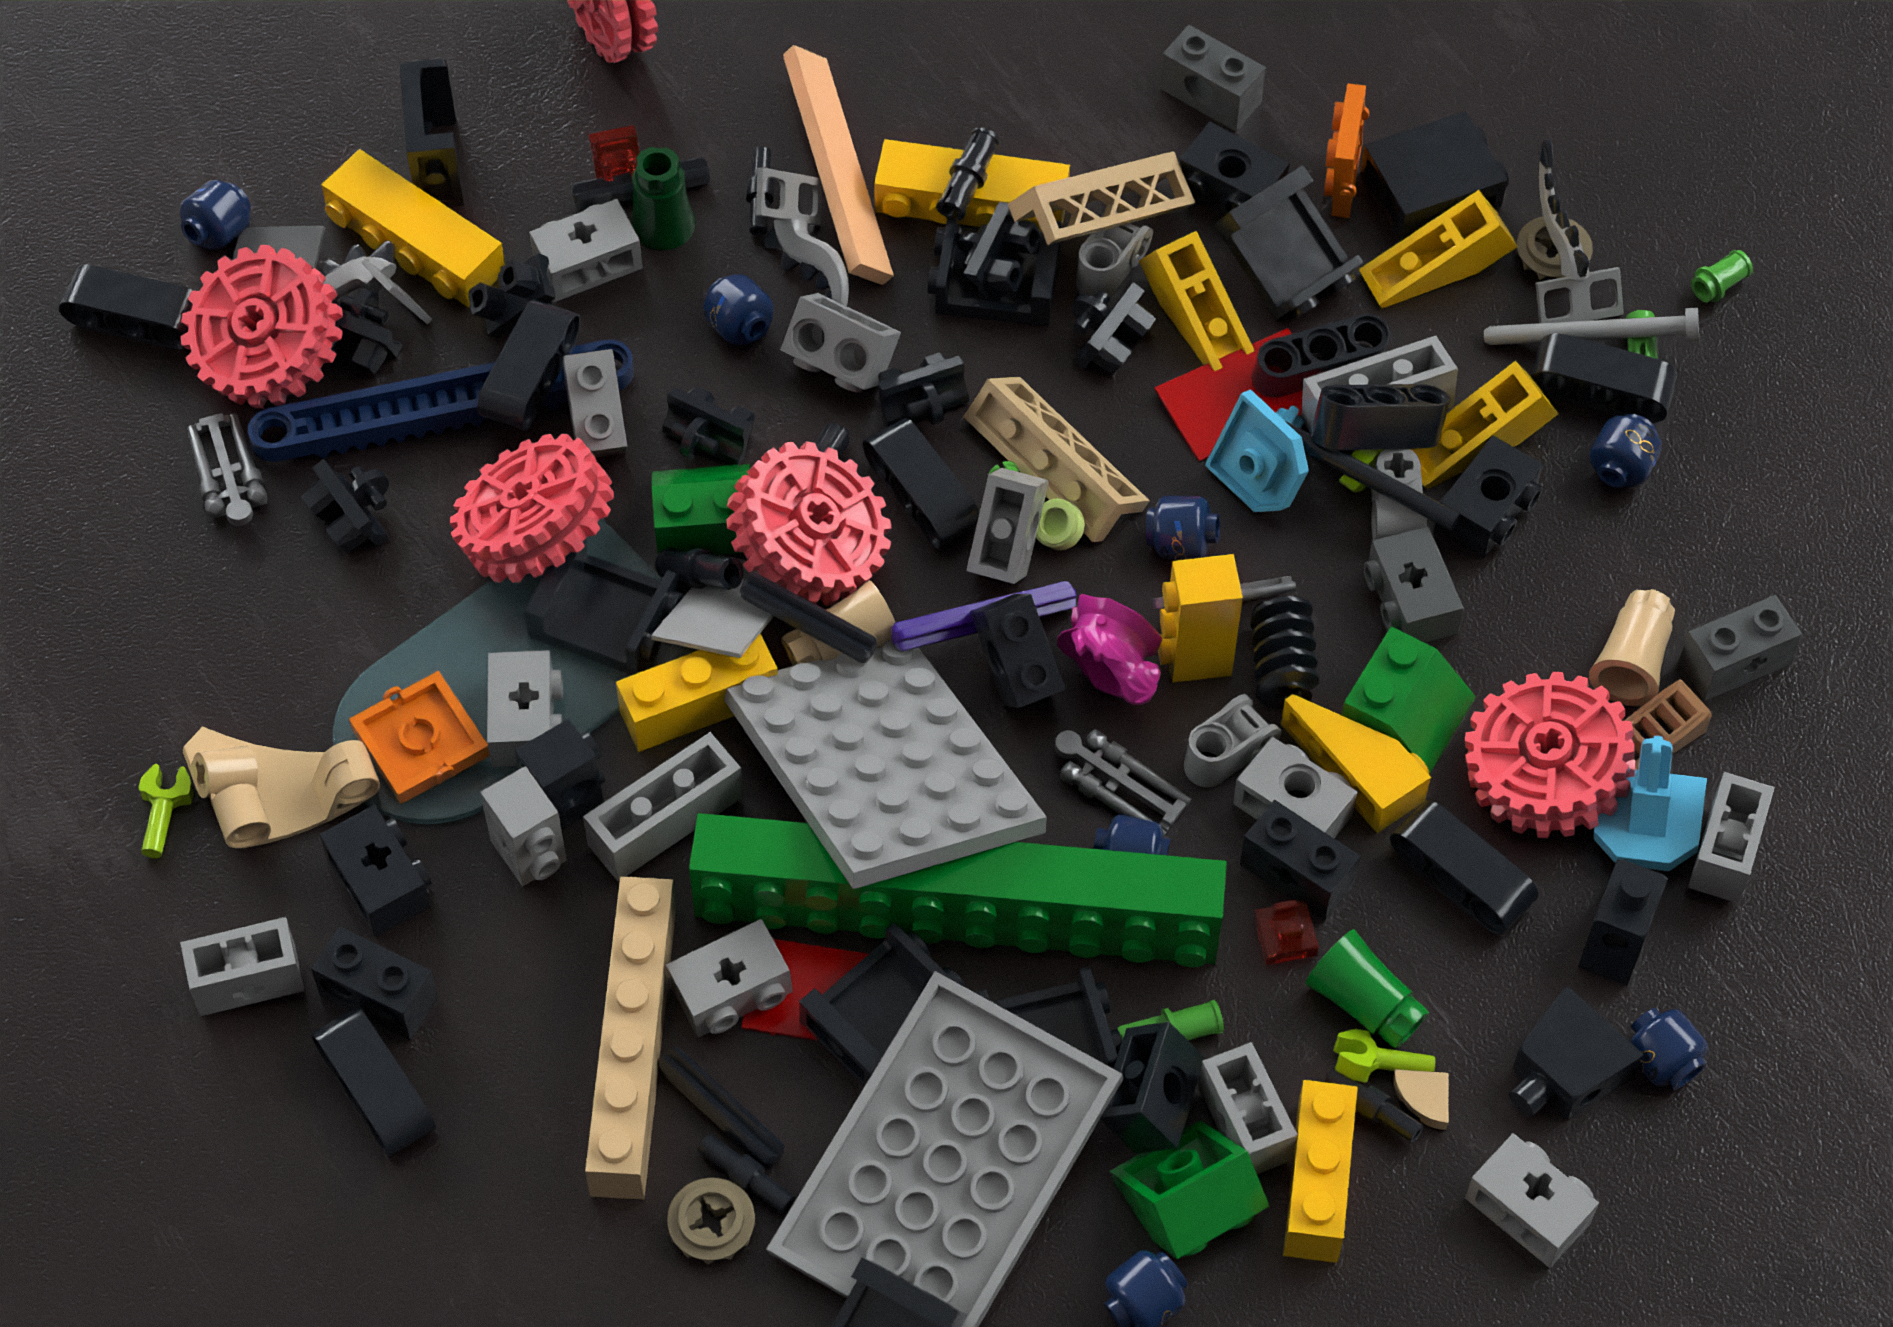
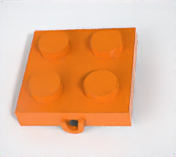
M1347 83L1345 101L1335 102L1332 130H1338L1339 132L1334 131L1333 138H1329L1326 167L1331 168H1327L1324 196L1332 197L1331 216L1350 218L1353 197L1356 195L1355 185L1362 149L1364 120L1369 117V109L1365 107L1366 85Z
M439 671L403 690L398 686L390 688L384 693L382 701L349 718L352 731L358 740L366 746L371 760L400 804L437 784H441L443 781L456 776L461 771L490 756L487 742ZM398 694L395 700L390 699L392 695Z

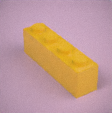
M884 139L874 183L875 212L899 218L912 217L934 220L935 222L946 224L947 218L938 212L936 204L951 178L949 170L953 161L960 158L964 150ZM994 154L986 169L988 176L984 186L976 190L966 210L964 219L958 220V224L981 227L982 224L988 225L999 202L1010 203L1033 186L1069 178L1070 165ZM1065 210L1053 212L1056 221H1061L1063 225ZM1036 216L1026 219L1034 222L1041 232V227Z
M361 149L355 152L321 184L326 204L325 211L335 224L343 228L348 226L360 234L367 245L374 250L385 241L394 243V258L399 265L412 275L418 273L430 281L434 288L445 298H455L469 308V290L480 282L491 286L498 279L501 267L505 265L502 243Z

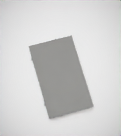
M738 559V560H740V562L742 563V565H743L744 562L746 561V560ZM743 566V580L735 589L726 590L722 587L710 585L702 589L692 587L666 619L662 620L660 626L651 635V639L741 658L774 616L742 599L740 588L746 577L750 574Z

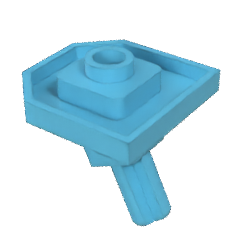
M1252 390L1241 393L1205 466L1253 512L1281 511L1290 507L1309 472L1302 437L1285 421L1301 429L1304 420L1297 415L1299 412L1297 407L1290 406L1289 410L1279 408L1275 413Z
M1654 736L1653 739L1643 740L1640 750L1638 770L1636 769L1634 777L1627 778L1631 783V791L1627 798H1616L1618 810L1612 816L1604 813L1598 815L1599 825L1594 827L1593 839L1615 863L1618 859L1648 869L1670 871L1698 853L1707 778L1670 774L1673 746L1671 742L1663 740L1662 736Z

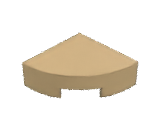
M1395 1070L1393 1084L1400 1102L1402 1101L1413 1114L1421 1118L1420 1121L1425 1125L1446 1130L1449 1123V1073Z

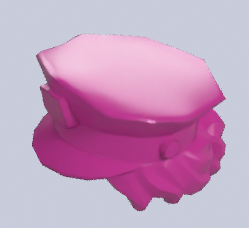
M1085 594L1079 595L1077 607L1072 608L1071 622L1073 628L1062 631L1057 636V646L1065 655L1077 662L1095 689L1123 698L1132 705L1148 703L1157 689L1161 672L1157 664L1144 661V659L1157 654L1162 642L1161 635L1141 614L1111 598L1093 597Z

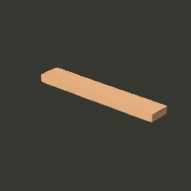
M793 45L783 54L848 272L884 285L894 274L827 59Z

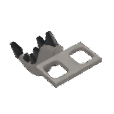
M1551 139L1543 140L1538 152L1540 160L1539 191L1542 212L1550 238L1560 255L1561 274L1566 277L1536 283L1539 323L1592 321L1623 315L1620 268L1615 267L1589 272V259L1579 241L1578 228L1575 225L1570 226L1568 213L1565 208L1560 209V197L1557 194L1555 195L1554 192L1555 180L1551 174V168L1554 166ZM1613 279L1616 296L1615 304L1608 308L1592 310L1590 285L1595 281ZM1567 287L1570 298V312L1566 316L1546 318L1545 293L1549 290Z
M764 167L757 168L756 216L778 219L773 221L774 225L764 240L765 247L769 249H783L781 268L784 271H790L800 264L802 278L806 281H811L818 273L816 288L824 290L830 287V291L825 296L847 306L849 283L843 261L838 252L829 244L808 234V225L818 226L821 222V179ZM767 178L776 179L780 183V206L778 210L770 209L765 205V182ZM800 184L809 185L813 189V211L811 215L801 214L798 210ZM822 330L821 339L824 343V333Z
M391 241L382 243L369 257H367L361 246L354 245L351 247L343 265H339L332 260L324 262L322 274L326 279L323 284H330L338 295L333 301L358 288H365L378 293L384 286L426 324L432 320L403 289L390 279L396 270V264H394L395 246Z

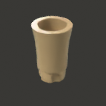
M870 580L848 597L827 609L832 614L875 636L877 648L883 647L886 641L891 640V626L895 623L894 617L880 591ZM795 629L781 638L787 656L793 666L820 659L827 661L835 659L841 654L840 651L799 629Z
M1653 589L1646 591L1635 590L1629 595L1625 606L1619 611L1608 641L1589 672V680L1594 689L1602 685L1609 690V700L1614 702L1620 701L1621 704L1627 706H1642L1658 695L1661 667L1666 646L1672 632L1671 622L1675 613V608L1671 605L1669 597Z

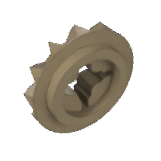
M1544 216L1531 220L1521 229L1517 238L1516 256L1522 259L1524 270L1537 272L1539 280L1546 276L1555 277L1556 279L1566 277L1561 274L1559 253L1552 258L1546 255L1547 249H1550L1554 243L1546 228ZM1569 219L1570 226L1575 225L1578 228L1579 241L1590 263L1593 252L1591 238L1581 225Z
M721 1178L699 1179L682 1188L672 1200L667 1216L668 1230L672 1243H675L682 1250L686 1258L694 1257L701 1259L708 1265L713 1260L723 1258L731 1260L737 1251L749 1244L750 1236L755 1226L753 1204L745 1191L731 1181ZM704 1204L707 1211H711L715 1217L727 1216L720 1221V1237H717L716 1233L713 1234L708 1227L700 1230L696 1228L703 1223L701 1205Z

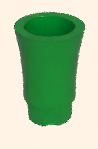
M1355 929L1346 933L1332 946L1305 981V985L1334 1002L1374 1036L1379 1034L1382 1039L1395 1049L1401 1047L1413 1035L1429 1014L1427 1009L1412 997L1413 991L1402 983L1378 959Z

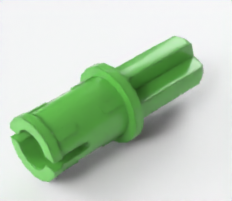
M1211 1000L1205 1004L1171 1012L1169 1008L1161 1010V1015L1129 1023L1117 1028L1123 1041L1126 1028L1170 1022L1187 1040H1192L1214 1033H1223L1224 1023L1217 1002Z

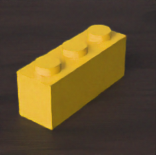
M1234 554L1172 561L1170 582H1163L1162 584L1165 608L1160 609L1162 632L1160 634L1162 642L1158 649L1160 664H1169L1172 683L1232 676L1243 600Z
M761 634L758 635L741 658L698 650L616 681L620 714L638 752L733 717L734 714L724 701L727 688L741 685L751 676L770 677L778 675V668Z
M1303 1080L1297 1109L1295 1131L1298 1136L1292 1159L1283 1256L1338 1263L1345 1230L1357 1086Z

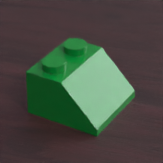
M750 464L653 471L652 498L657 554L662 549L668 550V547L682 551L702 548L711 551L714 555L743 553L735 552L731 544L737 535L735 531L727 529L726 519L734 513L733 510L727 507L729 497L734 492H737L734 488L736 482L743 475H748L747 471L750 469Z
M1391 626L1346 698L1341 716L1398 740L1409 753L1417 754L1424 761L1430 776L1469 712L1476 696L1436 648Z
M1201 1120L1183 1129L1178 1148L1144 1152L1109 1171L1114 1183L1154 1243L1176 1259L1200 1252L1207 1246L1208 1241L1228 1230L1238 1229L1252 1221L1255 1214L1269 1207L1248 1151Z

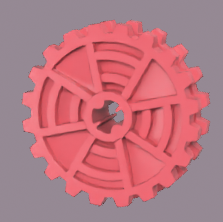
M567 0L569 7L573 8L579 28L582 27L585 31L587 41L590 45L594 44L596 53L600 57L604 56L608 63H616L626 59L631 50L640 53L649 50L657 42L655 33L658 32V24L654 19V15H657V12L651 0Z
M260 245L257 253H253L248 247L238 249L236 259L231 261L226 256L217 261L218 270L212 274L205 271L200 277L203 283L200 291H191L188 300L193 306L191 311L182 314L181 323L188 327V332L181 336V344L186 349L192 351L186 357V360L193 369H200L197 377L208 386L212 385L223 396L228 395V399L234 403L243 405L248 400L249 405L252 407L264 408L266 401L270 400L275 406H281L286 404L287 395L293 393L299 398L306 393L305 384L313 380L318 383L322 379L324 374L320 368L324 362L333 363L336 353L331 350L333 342L341 340L343 332L335 326V321L343 317L342 308L332 303L338 295L330 284H323L326 277L316 268L312 269V266L303 258L295 259V254L290 250L281 248L276 254L275 249L270 245Z
M551 434L542 435L536 443H532L528 439L521 442L517 450L510 452L507 449L499 454V460L496 463L483 466L480 469L482 475L477 480H471L464 487L467 492L466 495L456 499L454 508L458 513L450 517V525L454 529L451 532L452 538L484 578L490 576L494 582L501 583L507 577L512 583L521 582L524 576L530 573L536 578L543 575L546 567L554 565L557 568L565 563V556L570 552L578 553L585 547L583 541L587 536H594L601 529L598 521L608 517L611 509L607 502L614 499V492L610 487L612 481L605 470L596 462L597 460L589 447L581 439L572 440L569 434H561L556 440H554Z
M807 441L800 449L797 448L794 442L784 443L779 452L773 447L761 457L762 461L758 460L747 471L748 475H743L734 485L737 492H734L729 497L727 507L733 510L734 513L726 519L727 529L735 531L737 535L731 544L735 552H743L747 560L743 566L749 573L757 571L763 577L814 604L820 599L825 606L834 605L840 599V596L845 599L857 590V586L860 587L872 577L871 573H876L885 562L880 555L888 552L891 541L884 537V534L891 529L890 519L883 517L881 514V510L886 506L883 497L874 496L871 488L875 483L869 476L861 478L856 473L858 465L851 459L845 463L839 460L838 452L835 449L828 447L824 452H820L814 442Z
M1552 672L1549 679L1541 680L1537 673L1526 675V683L1517 685L1511 680L1503 684L1504 693L1502 695L1496 696L1490 693L1483 700L1486 710L1484 712L1474 711L1470 719L1471 727L1475 731L1466 732L1465 748L1468 749V754H1465L1468 770H1470L1468 771L1470 787L1478 788L1475 793L1476 801L1481 807L1492 806L1490 811L1491 818L1497 823L1508 819L1512 821V831L1520 834L1527 828L1536 829L1538 838H1548L1552 830H1560L1563 836L1567 837L1574 835L1575 827L1581 824L1589 830L1598 826V815L1604 813L1612 816L1618 810L1616 798L1628 797L1631 791V783L1627 778L1634 777L1636 772V761L1633 760L1635 745L1631 739L1634 737L1631 721H1622L1625 717L1624 706L1620 701L1609 703V690L1602 685L1592 690L1588 687V678L1579 675L1573 681L1564 680L1563 672Z

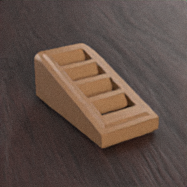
M1679 679L1658 693V695L1624 721H1631L1634 737L1631 739L1639 755L1641 744L1644 740L1638 732L1641 729L1651 739L1654 736H1662L1663 740L1671 742L1673 746L1672 754L1706 733L1712 714L1694 692ZM1660 717L1673 732L1668 734L1656 719ZM1639 759L1636 760V769H1637V770H1638V768H1639Z

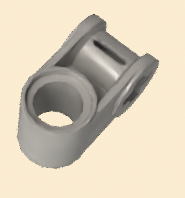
M1128 223L1091 233L1081 245L1078 254L1076 288L1079 293L1095 297L1099 291H1103L1109 297L1113 296L1133 267L1137 266L1139 260L1145 256L1152 240L1153 229L1148 226L1139 228Z
M1385 449L1377 458L1376 469L1423 493L1421 464L1418 456L1410 449ZM1371 489V530L1373 540L1427 527V518Z
M1239 695L1226 704L1221 711L1191 731L1184 761L1185 774L1191 782L1201 787H1215L1222 784L1224 780L1252 762L1272 736L1279 740L1282 734L1281 729L1276 724L1269 725L1252 708L1253 700L1248 695ZM1209 752L1215 754L1218 757L1210 758L1202 755L1201 753Z

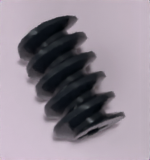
M1287 596L1264 600L1253 608L1250 626L1253 630L1252 645L1254 646L1253 661L1256 665L1254 675L1257 681L1256 697L1260 703L1267 707L1283 709L1285 699L1292 694L1311 701L1312 694L1310 690L1319 685L1320 677L1316 670H1314L1318 664V657L1313 653L1316 648V639L1311 635L1315 628V623L1310 618L1313 613V605L1309 600L1302 597Z

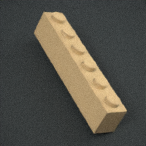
M620 876L585 1170L591 1197L640 1200L645 1198L659 1071L658 1061L661 1053L669 980L666 964L671 962L676 917L673 879Z

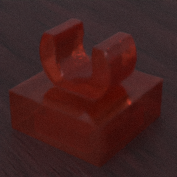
M634 125L588 134L596 178L603 177L604 180L609 182L613 181V175L629 171L631 177L633 176V172L637 167L636 157L640 154Z
M1295 900L1274 903L1272 907L1255 910L1253 920L1266 965L1317 956L1319 945L1306 900L1299 902Z

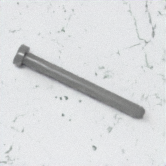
M1686 308L1685 316L1489 326L1484 329V342L1489 345L1541 343L1545 336L1553 333L1566 334L1585 340L1686 335L1687 342H1699L1698 308Z

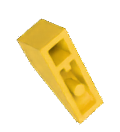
M1477 190L1361 267L1359 271L1378 304L1383 309L1475 275L1518 246L1497 211L1483 194Z
M1197 231L1167 244L1139 260L1159 304L1203 365L1209 363L1213 370L1217 371L1223 368L1219 358L1241 348L1246 355L1255 351Z
M1514 361L1446 414L1437 446L1433 448L1410 449L1419 458L1422 484L1427 490L1464 472L1492 435L1515 447L1558 415V412L1534 380L1517 361Z
M1294 694L1285 699L1281 725L1317 766L1326 772H1335L1341 775L1350 783L1351 787L1357 791L1354 808L1376 833H1379L1425 802L1431 779L1428 768L1417 754L1409 753L1398 740Z

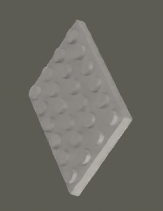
M888 640L883 644V647L876 648L867 663H860L841 653L835 659L827 661L820 659L778 670V675L770 677L751 676L743 684L727 688L725 703L853 889L1046 833L1047 816L919 648L901 652L893 645L892 640Z
M935 971L771 1240L767 1251L770 1255L846 1299L857 1281L851 1276L862 1257L968 1314L962 1327H979L1095 1129L1101 1115L1123 1081V1075Z

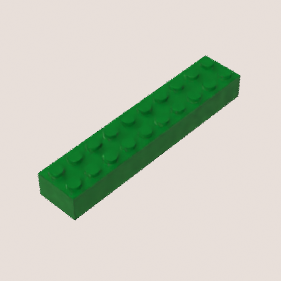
M697 813L689 874L694 917L704 918L706 921L714 924H728L732 921L756 922L762 919L768 929H779L787 925L808 927L811 931L821 934H830L837 930L860 932L866 937L880 939L885 938V929L892 923H896L905 933L909 930L913 931L924 943L951 940L962 941L976 948L1006 945L1017 946L1020 950L1030 953H1040L1050 949L1070 951L1073 955L1084 958L1104 954L1122 956L1128 961L1139 963L1159 959L1175 961L1177 964L1185 967H1200L1204 964L1216 965L1223 919L1227 861L1013 842L853 889L808 823Z

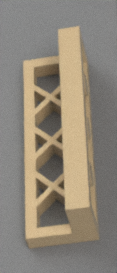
M1172 151L1033 186L1007 205L1014 222L1036 216L1046 242L1049 245L1185 209L1194 204L1195 201L1175 152ZM1167 178L1175 199L1170 200L1155 190L1156 184ZM1135 191L1141 195L1138 208L1136 209L1120 198L1121 194ZM1100 200L1106 204L1103 217L1101 218L1085 208L1086 203ZM1064 209L1071 213L1068 227L1059 229L1053 212Z
M1021 377L987 379L963 416L1008 461L1014 462L1021 473L1049 480L1046 497L1049 500L1056 498L1064 499L1077 506L1082 512L1085 521L1083 533L1092 542L1103 541L1121 514L1142 512L1150 501Z

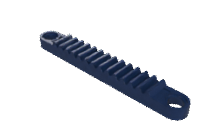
M601 340L573 347L569 355L613 349L614 359L622 363L621 369L616 372L619 391L631 383L634 377L633 357L629 347L622 342ZM495 362L267 408L254 415L248 424V436L251 447L260 459L269 462L284 461L313 454L326 458L330 451L336 450L340 454H345L349 447L352 446L357 447L359 450H365L371 442L376 443L378 446H384L387 440L391 438L398 442H404L407 435L410 434L417 438H423L426 431L430 430L438 435L442 434L444 429L449 426L456 431L461 430L464 424L469 422L475 427L480 426L483 420L488 418L478 414V399L484 382ZM563 367L542 407H547L551 411L557 410L561 403L568 405ZM271 427H280L287 431L285 437L275 443H268L260 438L262 433Z

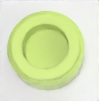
M1056 498L1044 502L1036 534L1037 540L1054 550H1066L1073 547L1080 540L1084 532L1085 521L1082 512L1077 506L1064 499Z

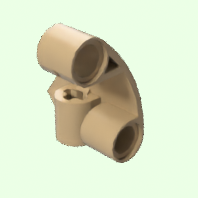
M202 726L182 750L198 794L202 798H210L225 842L232 848H247L267 844L308 831L352 810L370 799L380 789V782L367 748L363 742L358 740L340 742L325 752H302L255 745Z

